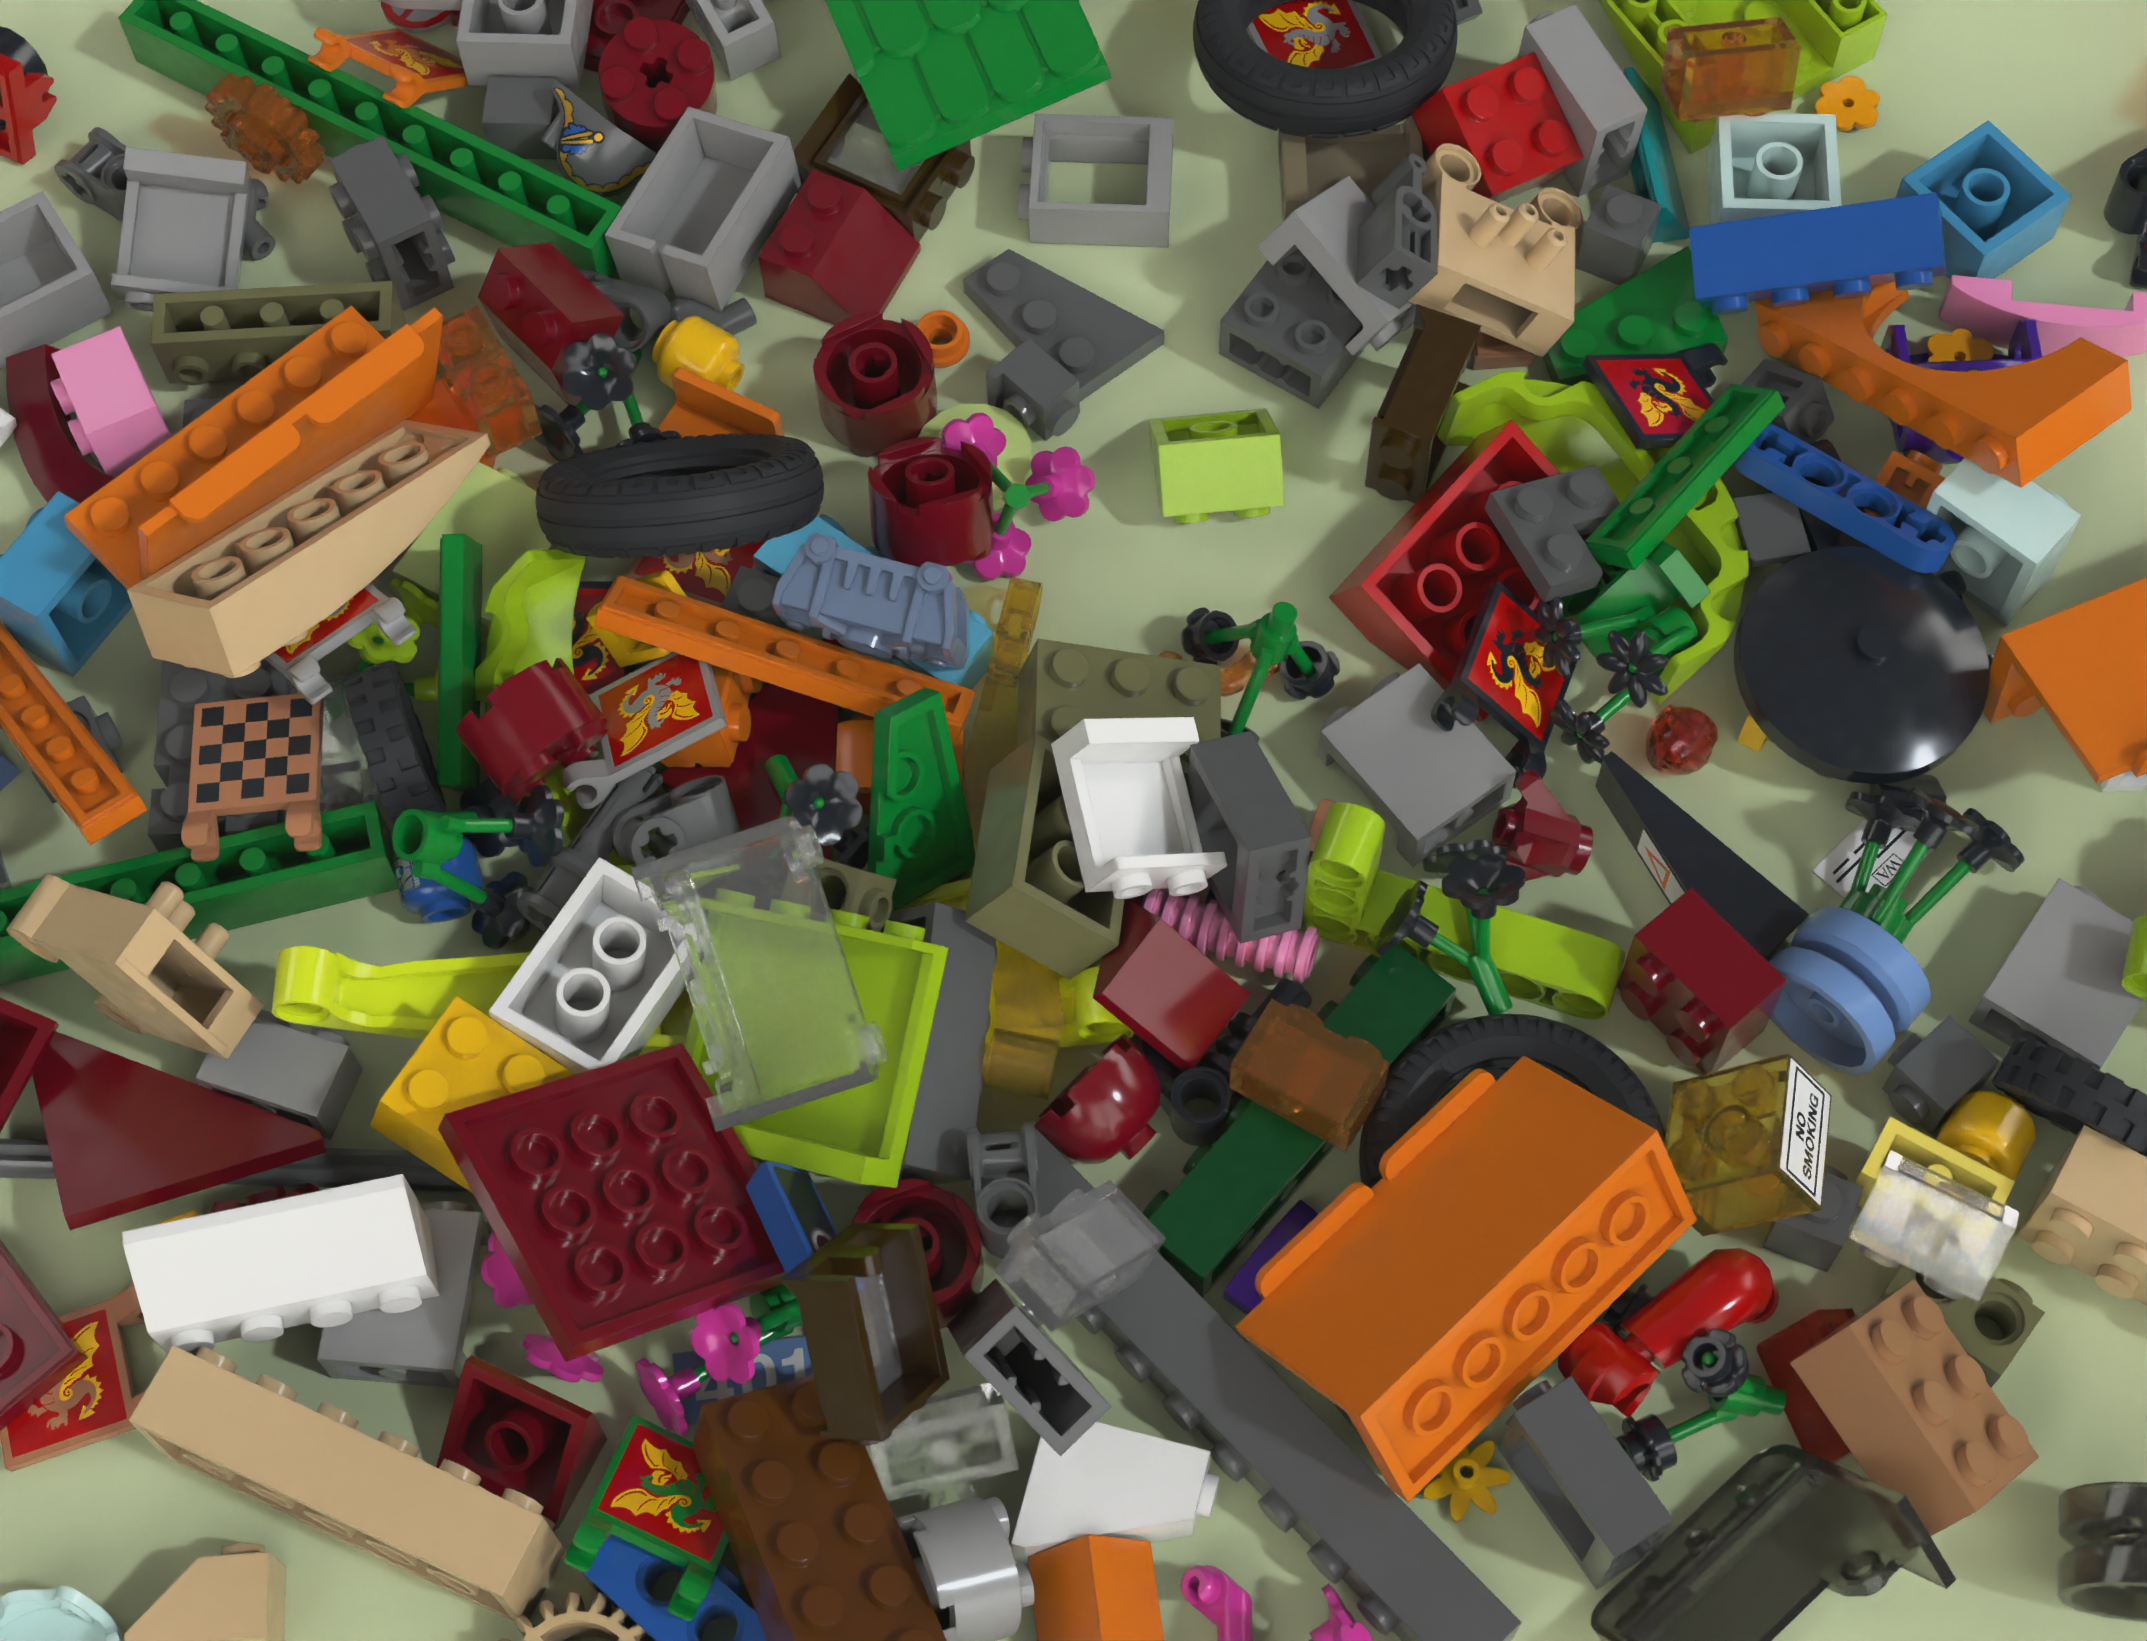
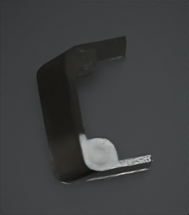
M1780 1444L1768 1447L1749 1459L1662 1541L1656 1549L1609 1591L1594 1608L1591 1615V1626L1601 1641H1772L1826 1588L1848 1597L1869 1596L1880 1591L1900 1567L1945 1589H1948L1957 1579L1906 1495L1796 1446Z

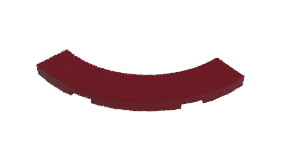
M44 344L6 357V390L9 414L16 420L17 427L13 431L14 438L29 476L47 503L58 491L82 503L116 477L105 474L102 466L91 454L83 456L70 431L67 422L71 420L70 414L65 415L50 383L61 378L51 356L52 353L61 349Z

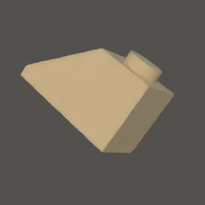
M255 1543L229 1544L222 1547L221 1555L198 1557L124 1633V1641H284L286 1566L271 1552H265V1546Z

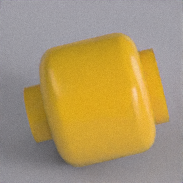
M699 316L686 317L681 322L671 321L663 329L653 348L652 361L657 364V377L665 386L672 390L674 389L671 376L677 367H681L731 391L736 389L744 373V365L738 362L740 357V344L732 334Z
M1978 1090L1968 1093L1952 1109L1938 1133L1937 1141L2014 1181L2019 1176L2033 1148L2036 1129L2031 1116L2015 1099L1999 1092Z

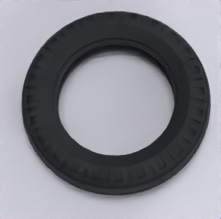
M1199 0L1193 22L1194 50L1201 72L1213 92L1227 106L1244 118L1250 119L1252 122L1274 131L1279 129L1281 133L1300 137H1307V134L1312 135V138H1339V135H1343L1344 138L1369 134L1372 131L1383 130L1413 115V111L1441 88L1451 69L1457 48V19L1451 0H1349L1366 5L1384 14L1398 26L1404 38L1395 49L1381 58L1366 64L1340 69H1318L1291 64L1268 54L1250 39L1246 30L1255 18L1275 6L1294 0Z
M744 433L741 435L715 434L713 436L698 435L697 437L684 436V438L657 439L652 440V442L645 443L642 441L635 444H624L620 447L613 446L583 453L550 466L539 480L540 486L536 491V509L538 522L542 532L546 534V539L556 549L565 553L596 558L662 557L663 555L676 556L681 553H687V555L696 554L698 551L704 553L710 552L713 549L724 550L730 547H741L746 543L755 544L773 539V537L777 538L810 524L821 509L820 504L824 496L823 472L813 449L804 441L792 437Z
M1493 1014L1466 1019L1434 1032L1408 1050L1393 1065L1377 1088L1364 1119L1359 1148V1169L1361 1183L1372 1188L1383 1178L1379 1171V1163L1383 1154L1470 1072L1480 1068L1491 1073L1494 1079L1498 1080L1523 1055L1658 1130L1665 1148L1667 1141L1658 1111L1646 1088L1630 1067L1606 1045L1585 1032L1556 1020L1526 1014Z

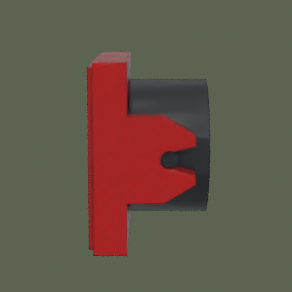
M1 26L0 125H6V128H0V155L24 165L36 155L32 130L47 119L57 101L55 95L48 93L51 85L54 83V78L48 75L47 68L39 54L24 37L9 28Z

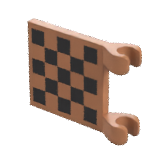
M301 693L195 704L188 812L181 830V840L185 848L191 849V857L194 862L212 861L219 857L218 816L287 810L285 829L289 837L294 838L296 851H313L322 846L320 785L324 697L313 705Z

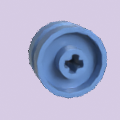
M1834 906L1816 909L1796 931L1791 941V947L1779 950L1769 962L1787 980L1770 1019L1794 1044L1811 1057L1835 1070L1853 1075L1870 1073L1890 1050L1896 1039L1895 1033L1906 1031L1923 1012L1931 999L1929 981L1916 959L1895 937L1875 922L1849 909Z

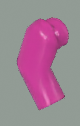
M1196 1565L1189 1568L1181 1579V1593L1185 1600L1190 1602L1194 1608L1217 1626V1641H1252V1600L1247 1591L1224 1571L1215 1566Z

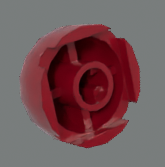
M1124 1033L1102 1051L1104 1056L1098 1063L1095 1061L1089 1067L1086 1066L1038 1116L1039 1119L1034 1122V1128L1066 1159L1081 1164H1100L1121 1152L1130 1160L1157 1133L1148 1123L1160 1105L1161 1085L1154 1066Z

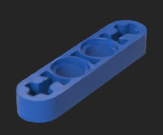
M1769 424L1733 463L1736 470L1747 478L1912 571L1926 574L1939 571L1943 568L1955 543L1956 536L1954 530L1940 517L1775 425ZM1803 477L1814 478L1828 487L1818 486ZM1857 507L1867 508L1876 512L1881 517L1868 515Z

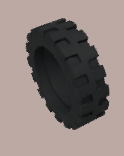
M390 660L345 675L343 677L345 695L351 708L349 711L353 724L358 732L359 744L363 754H365L372 780L376 783L379 797L384 809H387L393 827L401 813L408 809L447 812L444 795L437 782V771L432 762L433 758L428 743L425 741L422 733L423 729L413 709V703L408 691L405 690L400 673L396 670L395 664Z
M2021 1036L2015 1039L1992 1079L1994 1087L2024 1105L2025 1109L2037 1116L2044 1117L2051 1121V1124L2066 1132L2069 1131L2077 1135L2082 1127L2086 1125L2147 1157V1095L2125 1085L2121 1079L2109 1073H2103L2094 1068L2092 1064L2080 1058L2068 1056L2064 1051L2047 1045L2046 1047L2037 1040L2025 1039Z

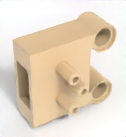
M1451 143L1442 144L1425 163L1427 172L1422 176V193L1433 204L1438 216V274L1408 302L1481 325L1480 332L1543 357L1574 322L1575 231L1582 224V210L1568 193L1553 187L1544 188L1530 204L1521 203L1516 209L1472 192V189L1481 178V169L1476 158L1459 145Z
M46 874L6 929L13 939L43 959L55 963L61 959L100 992L93 1003L103 1014L122 1027L137 1034L147 1033L227 1060L264 1007L261 1001L214 961L230 938L226 929L216 923H208L195 942L191 941L183 933L194 917L195 910L190 904L182 900L184 898L183 891L168 881L161 882L146 905L76 886L59 877Z

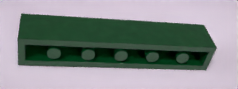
M1398 944L1394 948L1391 947L1380 958L1371 954L1361 963L1349 983L1353 989L1339 1004L1330 1000L1320 1009L1308 1029L1312 1035L1297 1051L1290 1046L1280 1054L1267 1074V1078L1271 1080L1256 1098L1249 1093L1246 1094L1229 1113L1225 1121L1228 1130L1214 1145L1205 1141L1187 1160L1182 1170L1186 1177L1171 1194L1164 1189L1161 1190L1143 1210L1139 1221L1143 1224L1141 1236L1202 1298H1204L1365 1113L1377 1088L1393 1065L1413 1046L1433 1034L1451 1014L1456 988Z

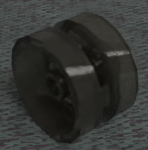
M2113 1481L2084 1484L2066 1489L2059 1496L2058 1532L2065 1542L2075 1548L2066 1552L2058 1559L2057 1596L2060 1601L2078 1611L2101 1617L2147 1622V1482Z

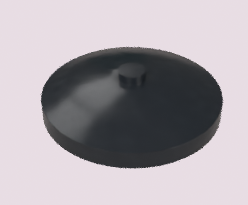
M1856 546L1824 548L1796 557L1782 565L1760 585L1740 620L1735 637L1734 669L1743 701L1756 724L1788 756L1818 773L1835 779L1864 784H1886L1922 775L1942 764L1954 754L1972 732L1985 707L1990 680L1987 649L1979 627L1966 605L1954 591L1933 573L1926 574L1912 571L1872 548Z

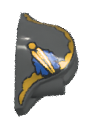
M555 80L551 93L557 102L559 113L540 141L556 152L557 164L563 177L601 197L618 195L639 182L657 153L617 128L563 84Z

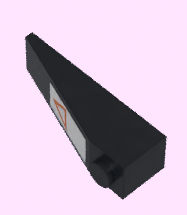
M1613 751L1609 752L1603 758L1595 787L1669 904L1671 905L1692 887L1768 962L1779 950L1791 947V941L1796 931L1808 919L1809 914Z

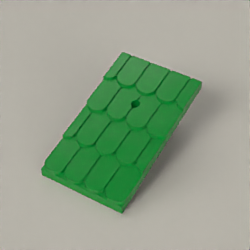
M825 0L898 171L1112 78L1096 37L1078 0Z

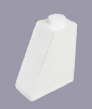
M1095 1422L1061 1456L1040 1437L1011 1542L1014 1559L1019 1562L1028 1563V1556L1087 1534L1151 1542L1192 1536L1197 1515L1211 1517L1220 1476L1208 1473L1211 1451Z

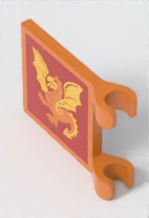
M318 27L313 37L321 41L322 46L316 55H309L307 60L309 63L331 72L350 57L397 80L395 87L390 92H384L383 99L403 109L409 108L425 93L472 86L468 85L461 58L399 28L341 36L324 27Z

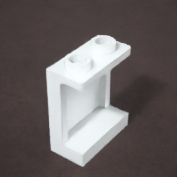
M1194 717L1083 719L1051 744L1085 892L1113 891L1114 898L1128 899L1146 894L1152 889L1168 888L1171 896H1184L1205 889L1208 886L1207 879L1228 866L1225 852L1203 853L1179 757L1190 749V745L1197 744L1200 741Z

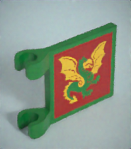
M633 1414L563 1561L582 1572H589L608 1533L668 1560L685 1570L668 1604L667 1610L671 1614L691 1622L709 1591L729 1540L693 1451V1442Z

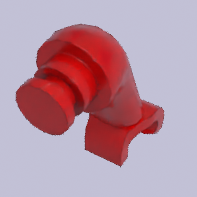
M1715 1249L1695 1262L1656 1296L1621 1322L1619 1327L1626 1335L1625 1339L1621 1338L1607 1324L1596 1323L1589 1325L1558 1356V1368L1564 1378L1567 1379L1572 1376L1589 1402L1594 1401L1613 1405L1623 1415L1631 1416L1650 1391L1653 1381L1660 1373L1651 1362L1666 1370L1682 1360L1683 1349L1694 1336H1706L1708 1330L1716 1328L1730 1331L1746 1322L1758 1324L1766 1321L1774 1314L1778 1307L1779 1294L1777 1287L1773 1283L1770 1269L1760 1257L1745 1249Z

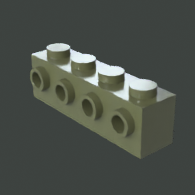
M393 281L154 294L150 344L169 384L200 385L207 381L242 380L247 382L351 305L385 339L406 324V318Z

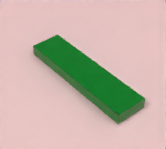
M1730 384L1585 540L1584 543L1598 563L1636 570L1782 411L1785 405L1778 390Z
M442 534V538H440L437 782L439 785L451 790L465 792L469 788H479L480 765L458 737L456 729L460 721L470 710L480 719V701H475V669L481 664L482 545L465 534Z

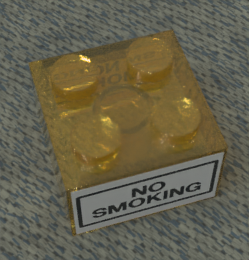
M1789 1053L1672 1083L1665 1148L1696 1216L1697 1221L1692 1227L1703 1237L1821 1211L1832 1095Z

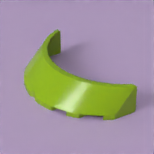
M1525 371L1499 372L1457 392L1451 398L1437 434L1444 445L1469 446L1478 435L1513 420L1560 473L1595 464L1620 503L1671 449H1636L1595 384L1581 381L1571 386L1550 381L1524 379L1527 373ZM1720 478L1663 539L1681 552L1711 592L1693 609L1677 599L1669 606L1681 608L1688 613L1697 628L1699 640L1695 645L1674 655L1668 661L1660 676L1667 686L1668 693L1662 696L1650 694L1658 705L1722 649L1736 625L1741 608L1744 583L1749 571L1748 550H1742L1741 539L1735 523L1739 514L1726 486Z
M558 549L529 550L492 587L484 613L493 614L487 640L486 657L475 669V701H485L486 712H488L491 703L486 698L489 693L517 673L538 662L547 660L553 668L556 658H561L574 675L572 654L573 619L578 587L585 565V558L583 556L565 553ZM561 768L544 780L552 791L553 799H558L562 803L564 809V820L560 828L563 836L562 847H567L581 830L595 807L582 809L576 799V791L580 787L587 785L578 786L573 791L568 792L562 780L564 768ZM652 829L648 831L649 837L656 833ZM648 844L641 846V849L644 851L649 848ZM614 849L605 860L674 901H678L733 874L738 868L748 866L743 854L728 856L711 855L693 860L668 873L656 875L646 873L634 863L627 862L617 855ZM548 865L543 867L545 870L549 869Z

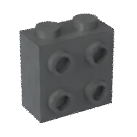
M382 135L365 144L353 146L345 153L329 159L337 180L336 184L329 186L330 193L342 217L346 219L341 223L353 249L357 254L363 252L369 261L365 265L372 281H393L403 311L453 289L454 285L447 265L455 262V257L448 241L440 230L444 227L442 217L431 196L428 194L421 197L415 188L420 183L406 154L402 153L395 156Z
M1297 249L1273 266L1267 260L1220 320L1219 354L1319 409L1365 349L1364 347L1352 356L1345 348L1362 331L1363 325L1302 252Z

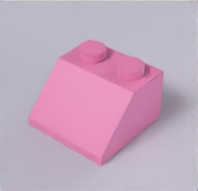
M120 326L51 354L61 377L50 382L65 415L76 412L78 418L67 422L83 456L95 452L105 474L119 476L172 437Z

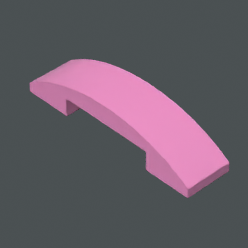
M1952 275L1939 308V319L1955 329H1966L1971 332L1973 338L1985 339L1993 346L2007 350L2019 320H2036L2042 357L2069 345L2080 337L2120 357L2147 352V293L2133 292L2125 310L2016 301L2012 300V280Z

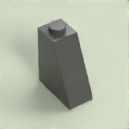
M996 1278L946 1325L963 1356L1059 1456L1063 1455L1112 1407L1045 1329Z

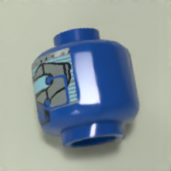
M463 835V844L460 852L454 859L441 864V868L480 888L483 886L475 845L471 839ZM396 852L394 853L393 866L399 896L403 908L407 911L419 914L421 921L425 923L451 921L461 918L472 911L471 900L434 880L414 877L412 873L413 862L403 860L397 856Z

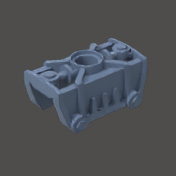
M814 533L809 536L805 544L801 545L777 583L772 605L777 615L790 628L803 631L804 629H811L812 626L822 629L823 638L838 640L840 644L865 654L882 658H892V655H895L901 659H911L925 663L926 660H929V664L941 668L951 666L964 669L970 651L969 606L961 589L953 583V578L946 566L926 562L921 567L843 548L838 545L833 537Z

